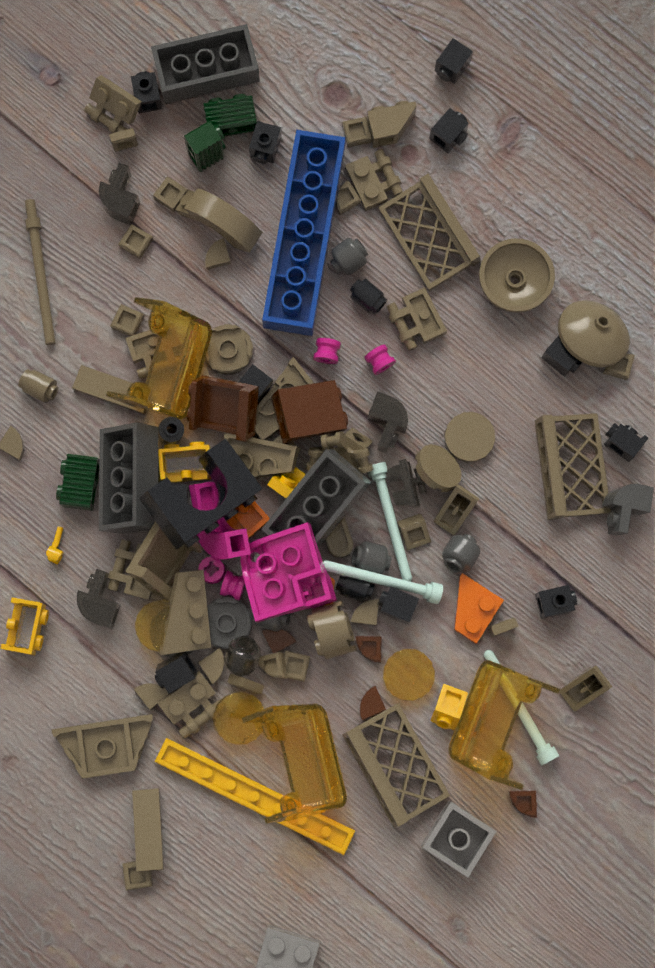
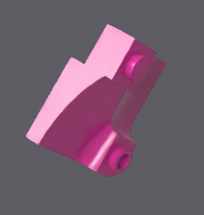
M308 522L249 543L251 554L241 556L242 574L255 622H262L305 609H313L337 601L331 578L321 558L311 524ZM259 553L260 556L254 562V555Z

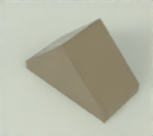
M457 484L433 522L452 535H455L479 498Z
M595 665L586 669L560 689L559 692L575 712L609 690L612 685Z

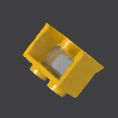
M191 442L187 447H179V444L164 445V449H158L160 480L162 481L168 477L171 483L212 479L198 460L207 450L211 449L210 446L205 445V442Z
M12 597L11 603L15 605L12 618H8L6 629H9L6 644H1V649L35 656L36 650L41 651L44 636L40 635L42 625H46L48 622L49 610H45L46 605L44 603Z

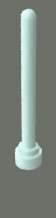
M386 462L373 464V470L367 472L368 477L372 478V482L376 483L401 578L411 582L412 575L385 481L387 478L386 473H388Z
M327 560L323 561L328 572L419 594L430 603L439 604L442 597L443 585L431 582L430 584L422 585Z
M486 650L484 658L536 745L537 750L535 751L538 754L536 758L542 766L559 756L554 746L551 747L549 743L546 744L494 652Z

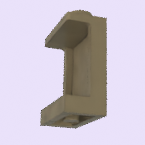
M155 521L125 572L155 596L170 601L172 592L170 586L174 581L175 573L180 571L191 551L201 553L203 548L195 543L188 549L183 545L176 550Z

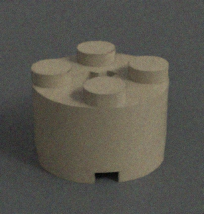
M342 600L312 609V614L307 615L310 629L316 631L318 640L314 641L318 656L321 655V657L324 656L326 660L357 651V647L355 645L351 646L350 643L355 641L348 614L340 610L341 607H344Z

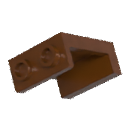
M204 375L193 380L188 391L189 397H191L190 408L187 412L189 430H196L201 427L236 434V440L246 442L255 435L259 386Z
M335 380L278 389L271 396L283 444H292L297 439L331 433L336 434V432H344L347 429L348 417L342 409V394L336 386Z

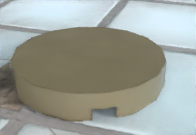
M224 324L215 327L204 340L203 354L206 363L212 370L220 374L232 375L241 372L249 365L253 356V345L250 336L240 327Z
M463 412L455 416L448 423L444 434L445 445L449 453L460 461L466 463L477 462L484 459L493 449L495 430L491 422L482 414Z
M430 444L424 446L416 454L417 473L429 487L442 489L441 492H448L453 490L461 481L459 464L446 449Z

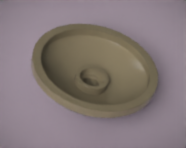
M507 239L497 243L485 254L479 269V282L484 295L496 307L508 312H527L540 306L551 293L555 281V270L549 255L539 245L525 239ZM515 277L519 280V283L513 284L510 279Z
M589 300L577 301L566 307L560 315L558 321L559 337L568 352L579 361L595 367H609L621 361L626 355L630 345L628 329L620 316L608 306Z

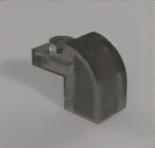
M119 163L117 169H113L110 174L109 184L100 182L99 196L109 216L131 225L140 206V200L137 194L125 190L130 180L131 172L128 165Z
M377 391L368 414V420L385 426L377 450L387 454L389 447H395L399 434L395 433V431L403 434L406 433L408 415L405 407L399 400Z
M96 569L95 574L91 573L87 582L89 592L85 593L78 590L77 605L79 611L87 620L112 630L121 605L102 598L109 573Z

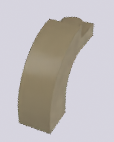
M199 188L195 192L188 190L182 196L180 203L175 209L181 216L197 220L209 226L224 237L234 248L249 253L263 233L236 208L217 196Z

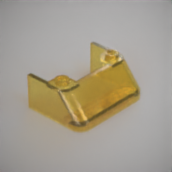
M135 297V303L151 310L148 325L151 332L159 336L146 382L132 383L128 388L127 394L107 391L106 396L139 409L168 417L184 419L190 408L189 386L193 380L200 377L212 336V328L207 321L165 301Z
M484 661L478 668L460 720L449 745V756L451 759L489 780L522 790L524 785L509 777L513 768V760L511 754L504 751L522 701L528 704L535 702L539 698L542 688L559 694L560 688L493 661Z
M321 705L271 706L242 718L243 723L261 722L266 738L271 742H280L291 787V793H287L281 798V813L265 818L266 824L295 820L335 810L346 804V790L328 716Z

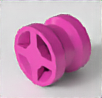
M317 338V352L314 353L313 360L324 364H337L339 359L337 350L340 349L341 342L330 338Z
M385 344L376 347L364 357L367 363H371L372 371L375 375L386 371L396 363L394 357L389 356L387 353L388 348Z
M210 556L203 559L199 564L198 570H204V580L206 583L216 584L224 578L225 567L220 559Z
M227 570L220 595H231L235 600L240 601L245 589L243 575L236 576L232 571Z

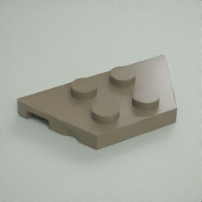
M153 714L64 727L52 729V734L64 749L69 760L73 762L75 769L82 779L129 772L137 769L154 717Z

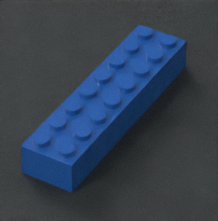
M296 129L262 318L264 329L313 336L346 137Z

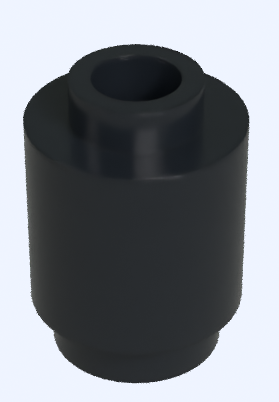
M367 278L363 281L358 279L350 288L352 292L350 298L368 313L372 312L374 315L383 308L388 300L384 297V293Z
M175 417L163 419L158 427L159 441L164 445L178 444L184 434L183 423ZM167 427L175 429L176 432L173 434L169 433Z
M340 575L335 590L340 591L341 595L364 602L366 598L371 599L375 584Z

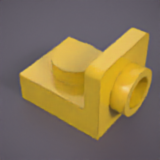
M295 466L294 473L273 476L267 485L284 498H287L306 474Z
M443 684L430 721L436 723L440 728L455 730L468 692Z

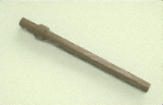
M28 199L25 200L27 213L25 224L26 230L30 234L45 345L55 344V336L39 233L41 222L40 218L37 217L35 200Z

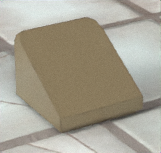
M421 514L397 521L407 551L431 543L425 519Z

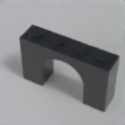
M227 439L207 450L198 459L218 489V503L215 509L205 511L190 506L181 497L168 477L147 490L139 498L176 550L183 545L187 549L200 540L198 535L203 531L207 535L220 526L218 521L223 517L226 521L239 513L236 508L243 504L245 508L258 499L255 495L263 489Z

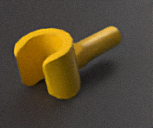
M59 526L57 527L52 545L46 551L48 560L55 564H59L64 554L63 551L57 549L64 529Z

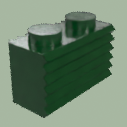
M236 94L232 99L212 98L208 103H203L206 122L210 121L214 127L218 126L225 137L254 132L257 120L252 96Z
M210 121L184 135L188 155L199 172H203V169L207 170V167H211V164L215 165V162L224 159L223 150L226 149L223 140L225 137L218 126L214 127Z
M67 454V459L61 462L60 474L63 475V484L57 487L56 499L60 500L59 504L64 508L93 511L99 475V458Z

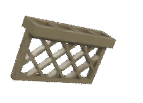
M429 174L421 177L420 182L378 207L429 291L471 265L473 267L481 262L480 255ZM420 190L424 196L422 206L408 204L410 195ZM426 202L429 204L431 208L425 207ZM394 205L403 207L401 219L391 218L386 210ZM407 208L420 210L418 223L404 221ZM424 211L436 215L435 227L421 224ZM439 222L444 229L438 228ZM394 223H398V224H399L398 229L396 228V226H395ZM403 225L416 227L413 240L405 239L401 236ZM420 228L433 231L430 244L417 241ZM437 232L449 236L450 239L447 247L434 245ZM406 243L412 244L411 250ZM452 243L454 244L456 249H451ZM416 245L429 248L426 261L414 257ZM432 249L446 252L443 265L429 262ZM449 253L459 254L464 263L457 267L447 266ZM419 264L425 265L424 270H422ZM428 266L441 268L440 278L430 283L426 276Z
M598 414L542 415L535 420L548 520L609 514L611 512L610 508L595 509L587 502L595 493L602 499L603 504L608 494ZM591 420L592 431L588 436L577 428L581 421ZM563 422L570 428V431L564 438L556 432L555 423ZM573 431L584 440L578 449L567 441ZM587 443L595 449V457L592 460H589L581 453V450ZM563 445L574 453L568 462H565L559 456V449ZM576 457H579L588 465L581 474L570 466ZM590 468L597 472L599 476V481L595 486L584 477ZM566 470L578 478L571 488L563 482L562 475ZM580 481L591 489L585 499L574 491ZM569 495L581 503L575 511H567L566 499Z
M399 703L342 734L393 828L405 824L408 820L450 796ZM394 711L400 719L398 730L385 726L387 715ZM382 719L381 725L374 723ZM367 726L379 728L376 743L366 740L361 730ZM383 730L397 734L393 748L380 744ZM401 735L412 740L413 747L411 753L397 749ZM369 745L375 747L374 752L372 751ZM378 748L392 752L389 766L378 762L376 758ZM416 749L420 756L415 755ZM396 753L410 757L406 771L393 768ZM414 758L423 761L426 765L424 777L410 773ZM383 769L388 770L386 775H385ZM392 771L405 775L402 790L394 788L390 784L389 779ZM429 773L433 779L428 778ZM409 776L423 780L419 795L406 791ZM426 783L436 784L441 795L434 799L423 796ZM395 792L401 793L400 798H398ZM404 795L418 798L416 809L409 814L406 813L402 805ZM422 800L428 801L426 804L421 806Z

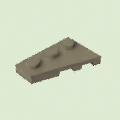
M292 357L271 390L257 406L255 433L260 439L267 440L279 431L271 396L278 389L313 384V381L294 357Z
M225 432L224 439H227L254 478L294 473L299 447L253 437L246 442L236 440V434Z
M204 570L177 572L174 577L169 601L170 610L168 620L165 621V634L163 644L160 645L159 655L211 648Z

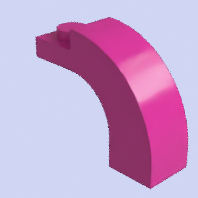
M214 481L189 485L193 508L205 511L216 508L218 489ZM224 517L218 521L220 526L207 535L203 531L198 535L201 546L214 558L229 559L251 554L247 529L236 530L231 528Z

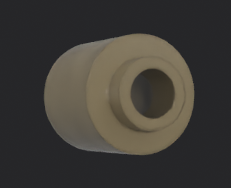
M27 369L20 377L18 386L22 388L23 392L44 403L53 400L58 393L57 381L36 370L31 371Z

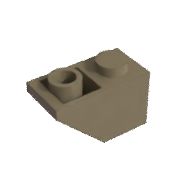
M401 101L396 103L395 106L386 108L384 106H377L371 109V111H367V122L373 148L396 144L415 117L416 101Z

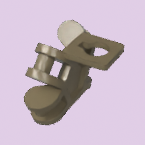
M351 428L346 433L343 431L336 432L335 436H330L329 434L321 435L322 447H311L308 449L310 462H307L306 469L309 471L326 449H334L359 472H370L373 470V465L368 461L367 456L370 455V452L367 448L373 441L355 428ZM354 436L360 438L363 442H358Z

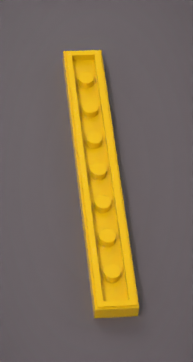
M168 738L165 739L156 757V763L342 855L345 854L355 833V830Z

